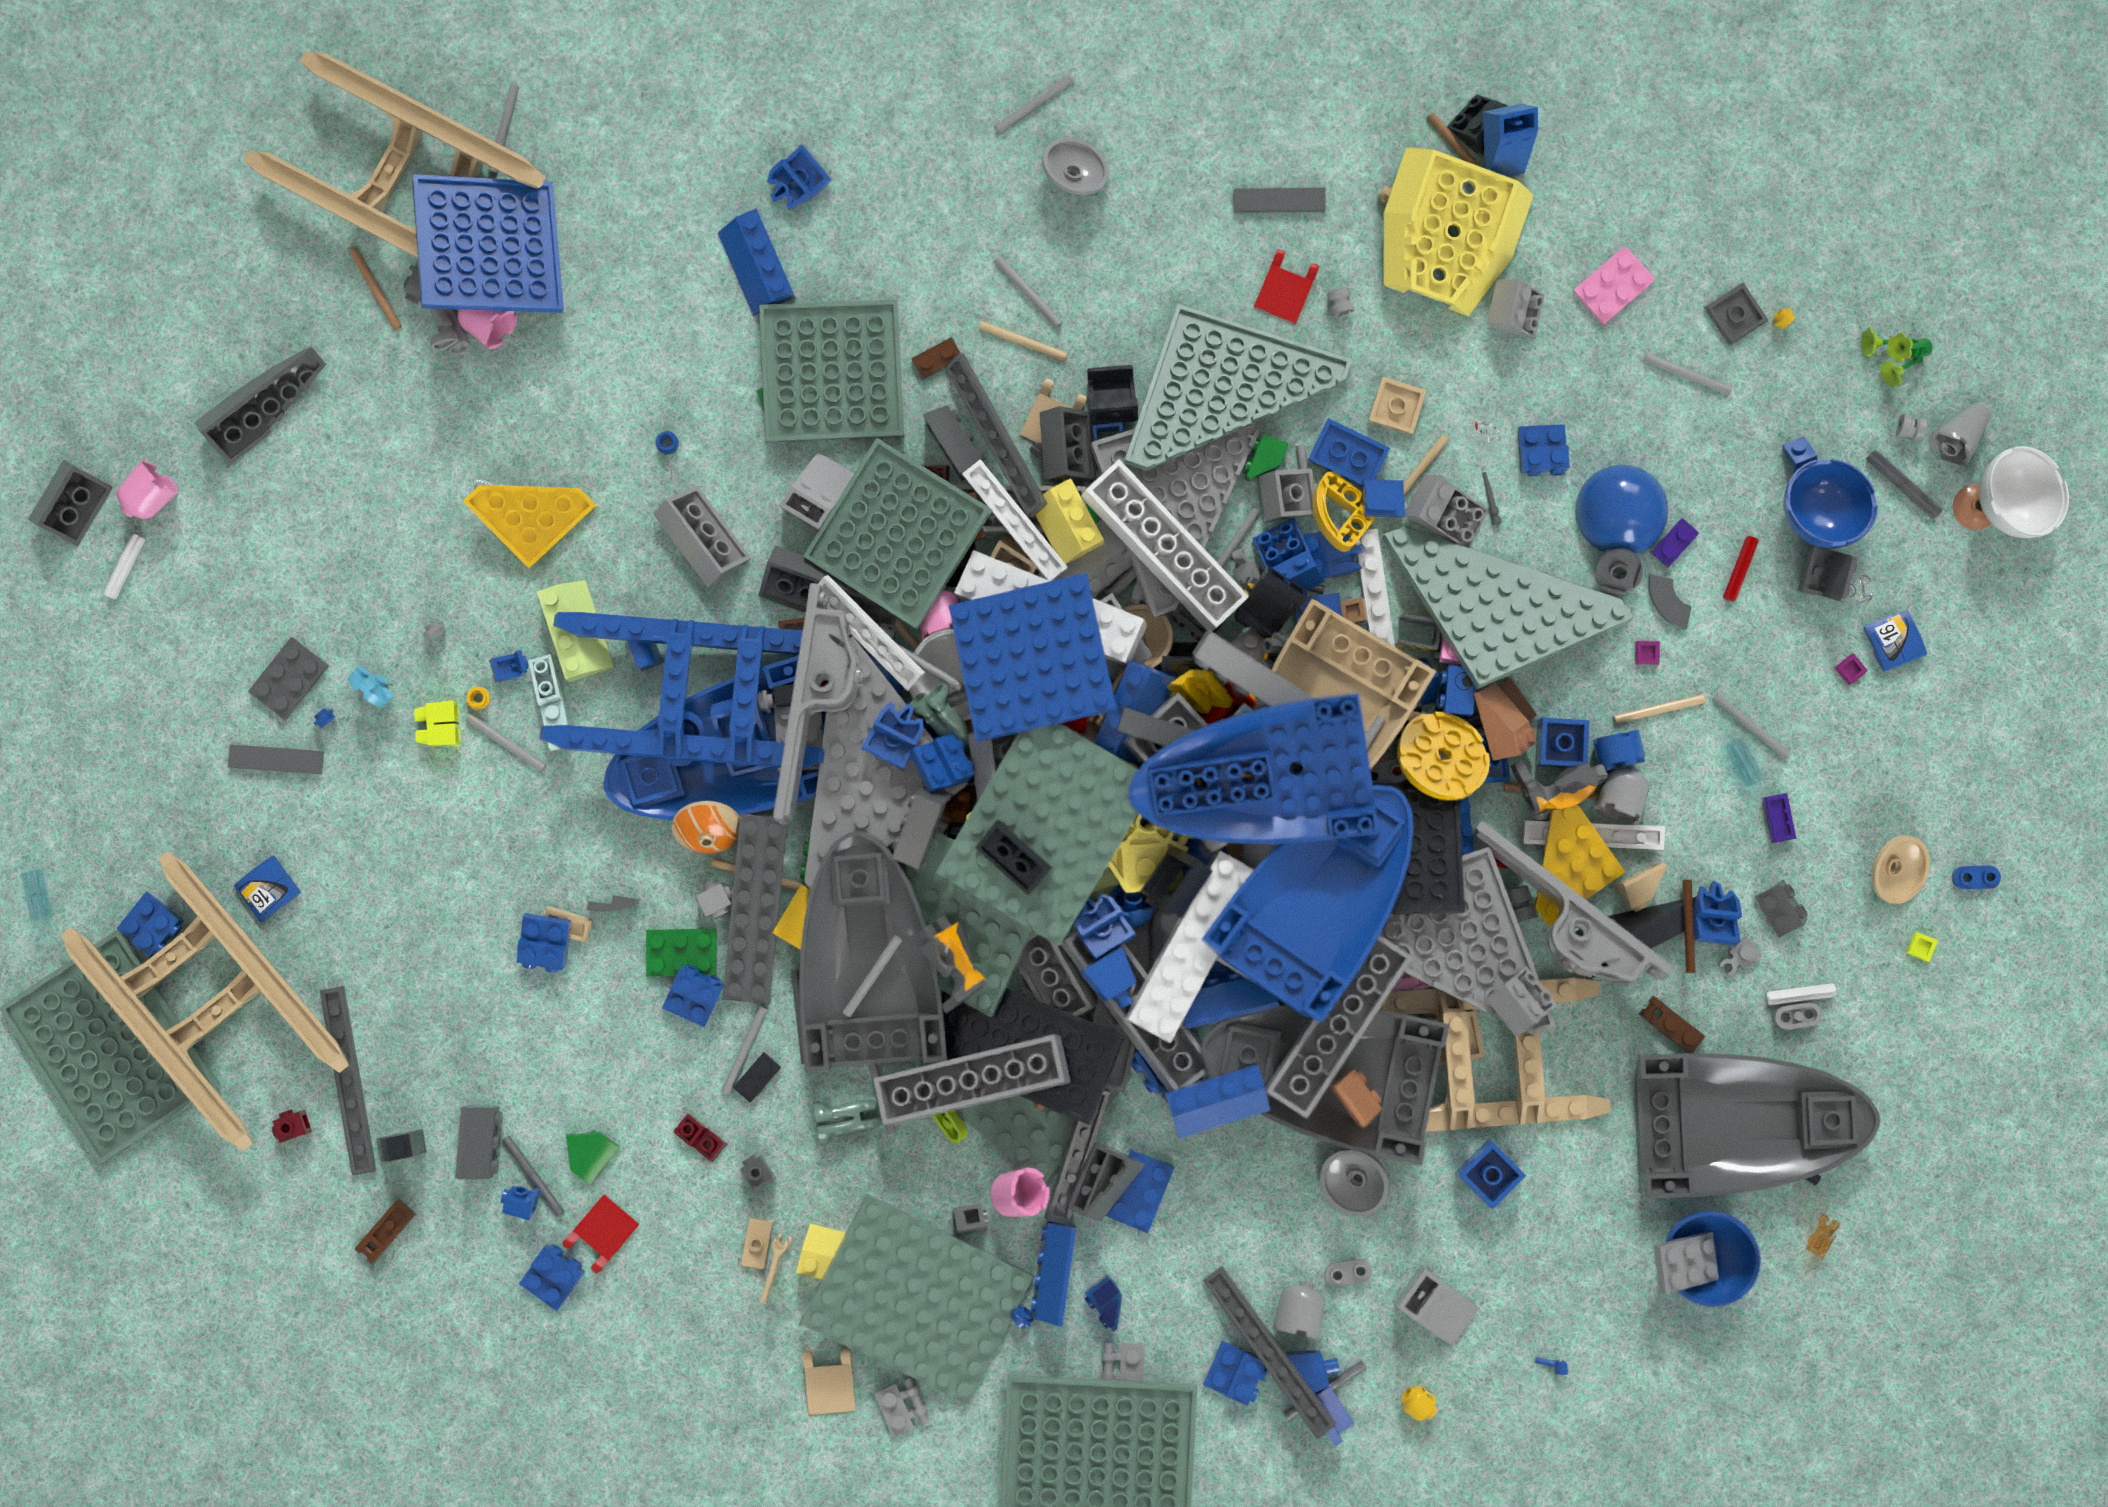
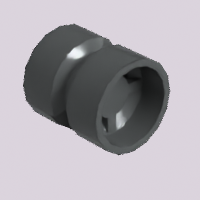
M1528 885L1506 891L1518 923L1538 916L1534 904L1529 902L1531 894Z

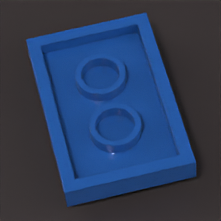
M1328 418L1307 461L1330 472H1335L1344 479L1362 487L1363 479H1376L1390 447Z
M1131 1149L1128 1156L1145 1163V1165L1106 1216L1148 1233L1174 1167Z

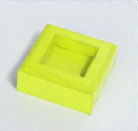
M1915 931L1906 953L1930 962L1938 940Z

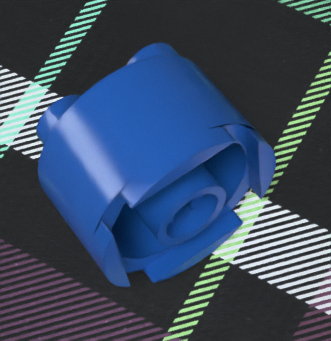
M1639 729L1593 740L1598 765L1603 764L1605 770L1645 762V752Z

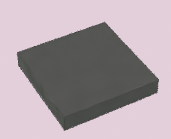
M1741 283L1704 307L1729 346L1769 321L1744 283Z

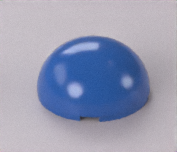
M1817 459L1803 465L1790 478L1783 498L1785 517L1791 529L1807 543L1828 549L1846 547L1863 538L1875 523L1878 506L1874 494L1875 489L1869 479L1853 465L1837 459Z
M1613 465L1599 470L1584 483L1577 497L1575 511L1579 529L1593 547L1602 552H1605L1607 549L1626 548L1638 554L1651 547L1659 539L1667 524L1669 509L1664 489L1650 473L1631 465Z
M1700 1211L1682 1218L1672 1227L1665 1242L1705 1231L1713 1232L1719 1279L1678 1292L1691 1302L1710 1307L1728 1305L1741 1299L1754 1286L1761 1266L1759 1246L1751 1231L1737 1218L1719 1211Z

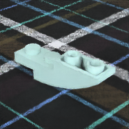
M552 655L528 660L544 726L571 725ZM548 743V747L551 751L561 749L553 744Z

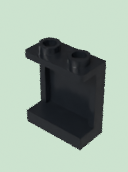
M1133 365L1088 368L1087 380L1092 425L1138 421V402L1135 393Z
M1268 565L1247 594L1249 597L1236 609L1237 620L1243 626H1250L1257 630V634L1263 639H1270L1274 633L1280 631L1297 606L1304 603L1307 599V590Z
M1173 641L1169 655L1162 656L1160 671L1178 679L1190 670H1206L1194 661L1195 657L1192 652L1199 642Z

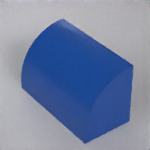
M628 641L639 670L644 671L664 663L657 643Z

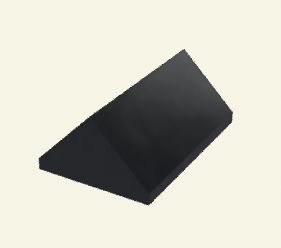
M999 819L994 822L975 847L976 850L1028 896L1053 869L1050 864Z

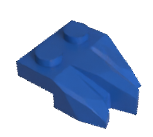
M801 144L786 159H781L770 170L767 183L777 185L771 194L772 201L777 202L787 197L786 206L790 210L815 197L833 179L805 145Z
M1321 531L1303 535L1323 579L1350 575L1362 569L1360 563L1354 562L1356 556L1366 551L1362 544L1354 545L1348 552H1341L1324 537ZM1346 534L1342 540L1346 543L1351 536Z
M890 701L880 711L861 749L903 771L911 758L909 751L918 745L922 736L923 719L910 720L914 708L909 703L900 712H896L895 705Z
M1715 881L1710 884L1709 892L1702 886L1698 889L1693 909L1695 941L1737 945L1741 942L1737 922L1742 917L1740 900L1732 890L1724 895L1721 884Z
M1103 893L1098 895V902L1096 903L1088 897L1083 910L1074 921V926L1080 940L1095 961L1135 937V932L1123 917L1122 910L1112 897Z

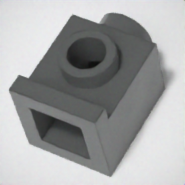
M410 265L409 269L412 271V274L406 278L404 283L405 299L418 304L421 301L419 269L416 266Z
M753 1154L742 1162L744 1167L740 1171L751 1186L754 1194L777 1179L762 1155L756 1158ZM756 1168L760 1171L759 1177L752 1175L753 1169Z
M981 1203L953 1208L952 1216L956 1236L983 1231L985 1224L989 1223L987 1210H982ZM968 1217H973L975 1219V1223L968 1224L966 1222V1219Z

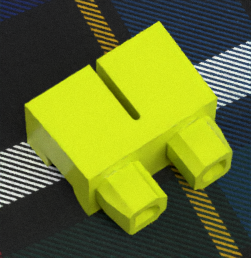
M452 700L425 703L426 707L414 709L415 721H426L427 730H416V743L428 744L432 747L461 746L460 725L452 724L459 723L458 702Z

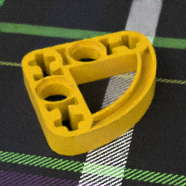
M1327 472L1316 486L1313 495V513L1320 531L1337 550L1341 552L1350 551L1376 517L1364 516L1363 493L1339 474ZM1347 493L1352 495L1354 501H1348L1345 498L1344 494ZM1326 495L1352 514L1339 531L1327 512ZM1351 522H1357L1361 526V530L1354 529ZM1348 534L1351 537L1345 543L1342 539Z

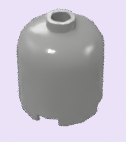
M1632 766L1613 769L1605 779L1594 809H1600V815L1613 821L1620 822L1622 818L1630 820V825H1638L1649 793L1650 786L1647 779L1639 773V769Z
M1300 1281L1299 1285H1289L1282 1291L1272 1329L1319 1340L1325 1299L1319 1291L1313 1289L1314 1284Z

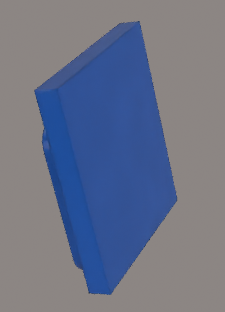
M1362 480L1364 516L1405 517L1403 480Z

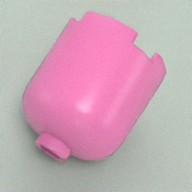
M458 309L457 313L458 322L461 327L489 349H495L502 345L501 338L506 332L510 335L517 323V316L514 314V311Z
M142 460L117 489L116 495L121 504L120 509L128 517L135 516L140 519H150L178 493L176 484L166 474L162 477L154 471L157 467L146 460Z
M943 590L921 624L922 641L936 632L953 629L949 605L960 603V601L951 591Z
M1024 1168L999 1175L991 1186L990 1198L996 1211L1003 1216H1034L1040 1210L1046 1208L1050 1189L1046 1187L1042 1178L1044 1175L1033 1168Z

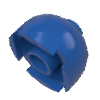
M1120 885L1114 887L1110 897L1114 899L1122 910V915L1131 928L1141 927L1153 917L1155 908L1145 902L1147 899L1145 895L1141 892L1126 893Z

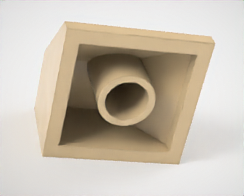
M1665 862L1655 864L1614 885L1626 910L1634 909L1637 912L1648 906L1646 902L1653 898L1667 867Z

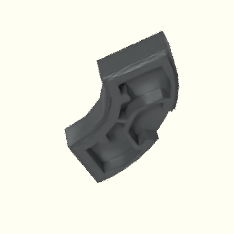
M1650 574L1648 588L1655 608L1667 622L1686 630L1692 606L1683 603L1677 597L1673 588V579Z

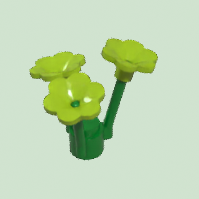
M1867 328L1861 335V351H1864L1865 357H1870L1871 354L1875 353L1876 347H1881L1882 345H1889L1887 354L1889 357H1893V360L1897 363L1913 357L1911 361L1903 365L1894 366L1888 360L1879 366L1882 378L1891 388H1895L1902 383L1900 374L1905 369L1916 363L1923 362V357L1929 356L1932 353V343L1928 338L1916 340L1915 338H1907L1904 333H1898L1888 340H1882V338H1877L1873 328Z

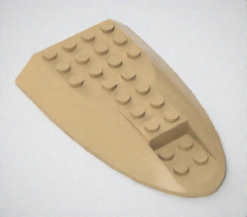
M1314 599L1310 601L1272 668V671L1315 699L1359 693L1364 730L1366 732L1377 715L1385 719V722L1367 748L1370 770L1401 730L1436 672L1434 669L1407 655ZM1256 703L1254 711L1263 709L1264 707ZM1245 772L1242 773L1243 778L1247 780L1255 777Z

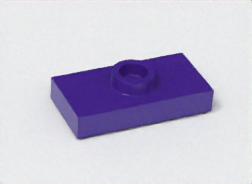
M1788 794L1763 797L1771 843L1797 839Z

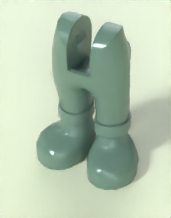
M945 683L935 686L928 695L925 692L921 693L911 701L910 705L914 708L913 711L924 716L925 722L931 726L939 737L955 734L956 738L960 739L964 745L969 744L968 734L971 732L968 726L952 710L951 706L945 702L949 692Z
M877 1100L852 1101L839 1106H831V1108L824 1107L819 1101L813 1102L816 1124L832 1119L853 1117L852 1120L836 1122L831 1125H818L817 1131L820 1146L827 1145L830 1138L834 1135L842 1136L843 1134L865 1132L883 1124L881 1117L864 1119V1111H872L879 1108Z

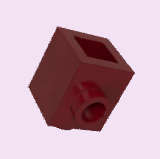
M291 1109L279 1113V1119L272 1121V1133L279 1143L312 1132L305 1110L293 1113Z

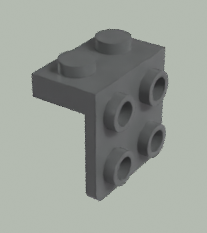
M1809 546L1798 591L1844 602L1850 593L1852 575L1856 571V556Z

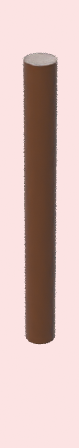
M1686 879L1682 880L1686 973L1694 974L1696 970L1692 880Z

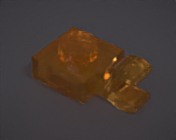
M1822 1214L1819 1218L1820 1230L1816 1228L1815 1232L1810 1235L1805 1248L1822 1260L1834 1241L1832 1238L1833 1233L1840 1225L1838 1221L1833 1219L1831 1224L1827 1226L1829 1217L1825 1214Z

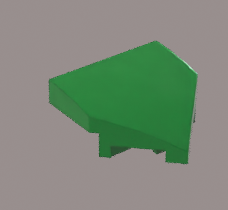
M596 1130L580 1134H566L570 1170L585 1182L591 1184L620 1147L603 1133L596 1132Z

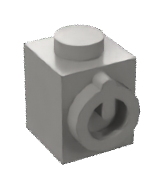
M715 881L705 886L704 892L696 895L706 917L712 916L713 920L731 912L733 892L730 886L725 887L723 883L717 884Z

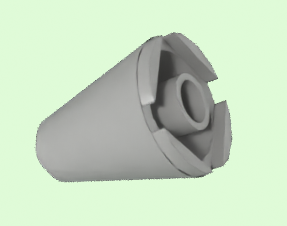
M1971 404L1935 430L1929 437V446L1933 453L1937 449L1945 456L1941 460L1952 466L1961 467L1965 463L1968 464L1972 460L1989 422L1990 413L1988 408L1982 404Z

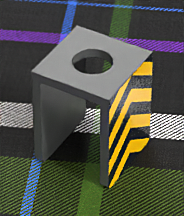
M1402 613L1399 616L1401 621L1432 626L1435 629L1432 645L1397 639L1395 646L1434 653L1438 650L1441 631L1432 618Z

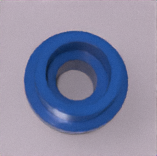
M664 431L657 436L655 444L661 453L668 455L678 449L679 440L674 433ZM666 439L671 440V445L669 447H665L663 445V442Z
M325 708L314 716L316 721L313 724L323 728L335 718V715L332 713L333 709L331 708L329 711Z

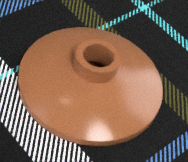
M1977 484L1968 485L1959 490L1954 497L1952 506L1957 521L1962 526L1971 530H1981L1992 524L1985 516L1982 507L1980 510L1975 507L1976 502L1980 503L1979 485Z

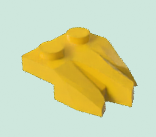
M1190 670L1167 686L1172 691L1169 694L1170 697L1173 694L1179 693L1197 713L1208 714L1212 706L1230 708L1234 701L1227 693V689L1221 686L1215 679V675L1208 670Z

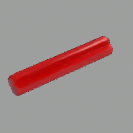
M1747 536L1744 540L1723 598L1728 601L1734 602L1738 597L1759 542L1756 537Z

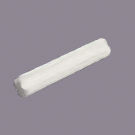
M136 534L131 535L104 590V595L112 599L118 597L145 542L143 537Z
M1831 983L1770 991L1766 993V1002L1771 1006L1832 998L1836 996V987Z

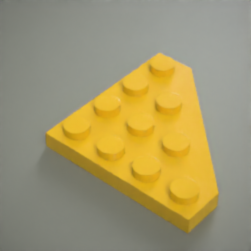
M479 484L462 500L528 568L537 562L596 506L580 488Z
M1578 804L1560 810L1551 809L1549 830L1546 835L1545 852L1541 866L1587 900L1625 873V871ZM1537 891V897H1535L1534 902L1535 909L1545 923L1550 926L1558 918L1559 907Z

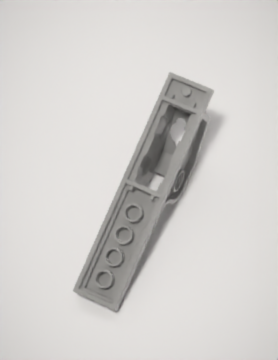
M810 583L773 816L778 823L789 825L790 820H794L810 716L820 711L840 712L847 709L855 701L858 686H862L864 680V672H862L857 654H854L849 637L851 632L848 621L842 611L827 609L828 597H825L826 593L820 584ZM840 641L844 643L843 647L838 646ZM829 681L827 686L820 687L822 682Z
M1481 821L1472 835L1475 837L1474 842L1483 849L1490 846L1493 857L1559 907L1558 918L1548 933L1547 942L1550 952L1560 961L1559 965L1569 973L1573 971L1576 974L1592 977L1593 975L1613 980L1612 983L1628 987L1636 980L1644 968L1647 969L1646 973L1656 981L1658 979L1665 980L1676 969L1486 823ZM1574 928L1580 929L1583 936L1576 935ZM1605 962L1608 967H1603L1601 964Z

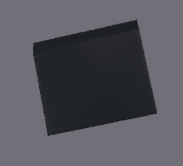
M794 684L774 686L775 705L777 708L791 706Z

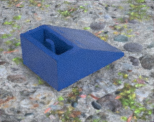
M1521 103L1483 112L1485 169L1506 177L1525 173L1538 133V107Z
M1295 518L1253 537L1265 568L1269 565L1306 590L1324 582Z

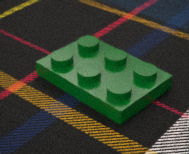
M717 929L646 930V977L676 976L681 965H691L696 967L699 973L706 976H716Z

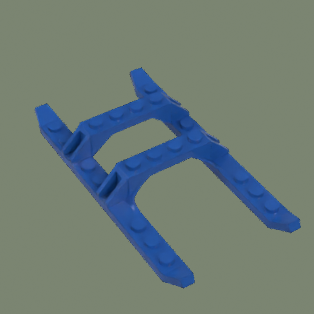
M558 612L554 615V627L567 631L577 637L666 644L658 727L655 730L635 731L574 725H545L541 728L539 740L553 744L563 750L769 767L782 766L785 743L755 740L760 668L763 652L799 655L802 630L586 612ZM693 647L738 650L729 730L730 738L684 735L686 691ZM806 745L802 768L824 763L825 751L818 747Z

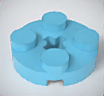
M359 665L348 677V681L353 689L357 691L360 688L365 693L362 697L376 706H386L394 697V694L386 687L388 682L378 674L373 676L363 666Z

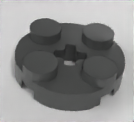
M1626 548L1607 549L1596 563L1595 574L1598 583L1605 591L1612 594H1624L1640 584L1643 577V567L1639 556L1633 551ZM1619 566L1626 570L1625 573H1620L1619 576H1616L1615 571H1613Z

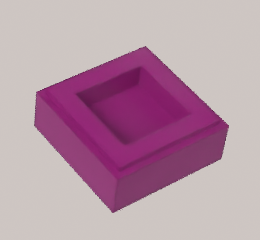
M1635 641V664L1659 665L1660 641Z
M1854 653L1834 667L1848 686L1868 671Z

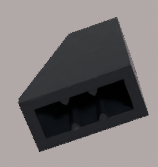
M423 1129L376 1138L380 1162L410 1158L427 1152Z

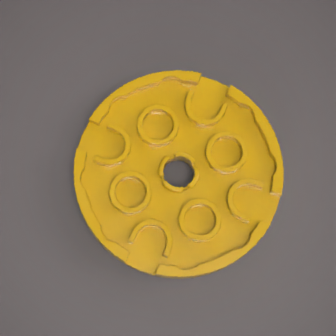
M1435 712L1434 714L1427 715L1421 714L1407 724L1398 740L1397 756L1403 773L1417 789L1437 799L1459 800L1473 794L1485 781L1490 766L1489 753L1485 751L1481 735L1468 722L1453 714ZM1438 752L1447 754L1448 760L1441 761Z

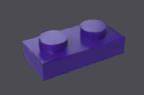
M1681 518L1650 553L1668 568L1696 538L1699 532Z

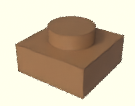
M1364 598L1340 602L1344 618L1354 624L1368 622Z

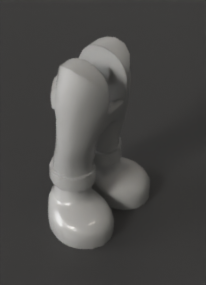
M429 308L436 321L437 330L440 331L431 339V348L435 351L447 348L448 353L451 355L467 351L470 345L467 336L463 333L464 328L458 322L455 309Z

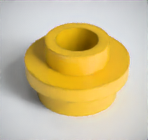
M1790 307L1778 310L1773 316L1775 319L1773 325L1780 329L1787 327L1795 318L1793 310Z
M473 687L467 693L466 700L471 708L481 710L488 706L490 694L483 687ZM477 694H481L483 697L479 703L475 701Z

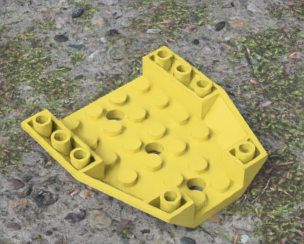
M1406 147L1384 210L1383 286L1403 293L1411 290L1448 304L1447 309L1469 316L1512 260L1534 194L1517 180L1433 149ZM1468 182L1473 186L1472 194H1466L1463 191V183ZM1449 226L1457 227L1459 231L1458 237L1454 238L1448 234ZM1435 269L1443 271L1444 279L1442 281L1434 279L1433 271Z

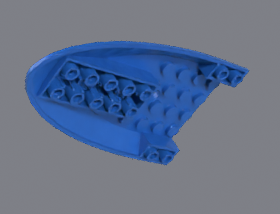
M1359 693L1271 706L1230 717L1200 728L1168 744L1147 759L1135 773L1128 791V797L1132 806L1145 819L1177 834L1204 840L1246 844H1283L1324 841L1379 833ZM1293 762H1300L1303 765V770L1299 773H1293L1289 766ZM1251 771L1255 777L1247 780L1243 778L1242 773ZM1201 777L1204 778V781H1207V784L1198 786L1194 780Z

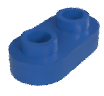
M1990 865L1960 866L1954 870L1952 881L1959 889H1992L2000 883L2001 874L1996 867ZM1965 873L1969 876V880L1967 882L1963 880V875ZM1988 873L1992 875L1991 881H1988L1986 878Z

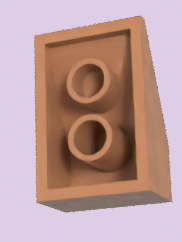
M1496 682L1490 683L1474 693L1493 761L1518 756L1535 744V732L1531 728L1529 721Z
M1350 1069L1330 1083L1329 1086L1354 1122L1361 1127H1365L1382 1109L1379 1105L1382 1100L1374 1090L1370 1092L1366 1087L1365 1083L1368 1081L1360 1070L1356 1072L1354 1069Z

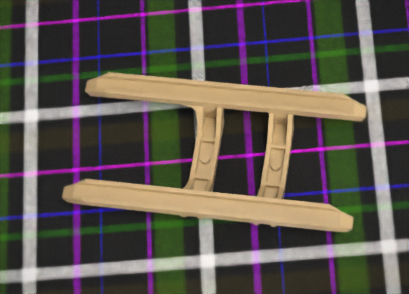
M307 51L304 52L300 62L314 75L380 109L393 121L390 144L369 182L355 193L347 194L268 152L249 150L243 160L260 176L417 259L415 227L411 228L382 213V210L423 139V132L456 149L450 176L478 178L483 169L482 165L485 164L515 181L537 189L541 187L546 178L526 158L326 53Z
M167 851L158 858L166 879L197 914L196 919L182 934L145 963L121 977L92 942L77 930L70 927L61 936L68 956L216 1132L225 1140L245 1151L253 1144L250 1134L241 1119L194 1065L187 1053L189 1048L260 992L272 1003L318 1059L339 1073L349 1066V1063L338 1042L191 868ZM217 938L243 970L225 989L191 1016L166 1031L138 997L144 996Z
M1575 977L1539 980L1542 987L1551 995L1555 1003L1579 1001L1601 994L1599 981ZM1437 988L1390 992L1379 1010L1404 1015L1432 1014L1438 1018L1439 1022L1450 1024L1444 1048L1447 1095L1441 1105L1430 1107L1426 1131L1588 1119L1611 1112L1610 1099L1584 1094L1545 1097L1540 1033L1530 1034L1526 1031L1517 1037L1514 1035L1518 1074L1516 1100L1474 1103L1467 1011L1465 1010L1478 1008Z

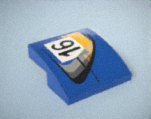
M1908 610L1864 626L1865 634L1874 648V656L1883 672L1927 655L1921 635Z
M274 855L262 862L234 885L260 922L266 921L281 907L289 904L301 893Z

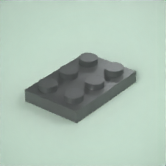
M291 637L248 692L282 719L287 720L329 665L295 638Z

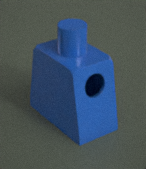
M1122 947L1080 971L1082 977L1104 1002L1115 997L1121 1009L1134 1002L1127 989L1136 984V980Z
M1320 1350L1285 1352L1314 1393L1329 1386L1328 1374L1340 1372L1337 1358L1323 1360Z

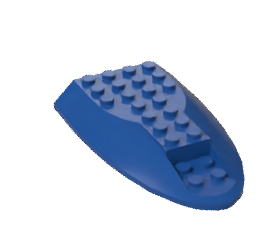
M799 655L761 667L758 694H762L763 691L767 690L768 694L773 695L775 702L774 686L795 684ZM735 677L686 699L685 711L697 714L704 725L703 736L717 737L710 717L711 704L733 699ZM772 708V713L763 712L770 741L776 742L775 709ZM822 711L823 722L827 711ZM659 716L645 724L638 731L655 730L658 727ZM615 754L607 766L603 785L607 797L623 810L640 816L673 821L674 816L681 808L700 801H713L725 804L735 810L739 816L741 813L752 814L775 809L780 772H778V767H768L731 777L727 763L693 760L690 764L681 767L668 763L665 758ZM819 770L801 772L797 803L816 797Z
M1373 786L1379 833L1315 842L1278 844L1239 887L1202 938V941L1223 961L1301 1015L1321 1024L1349 986L1378 939L1400 892L1409 864L1413 836V816L1405 796L1398 789L1390 786Z

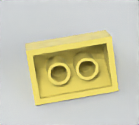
M1071 478L1043 494L1048 504L1035 516L1052 548L1065 564L1104 545V539Z
M810 1223L796 1273L822 1279L846 1232Z

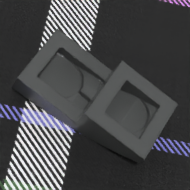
M613 895L612 904L588 901L587 910L600 912L623 910L638 905L640 899Z

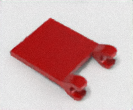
M1278 249L1254 307L1296 324L1319 270V265L1312 263L1304 278L1280 268L1285 257V251Z
M604 1194L575 1229L565 1238L562 1245L569 1249L579 1238H582L601 1255L591 1266V1270L597 1274L640 1224Z

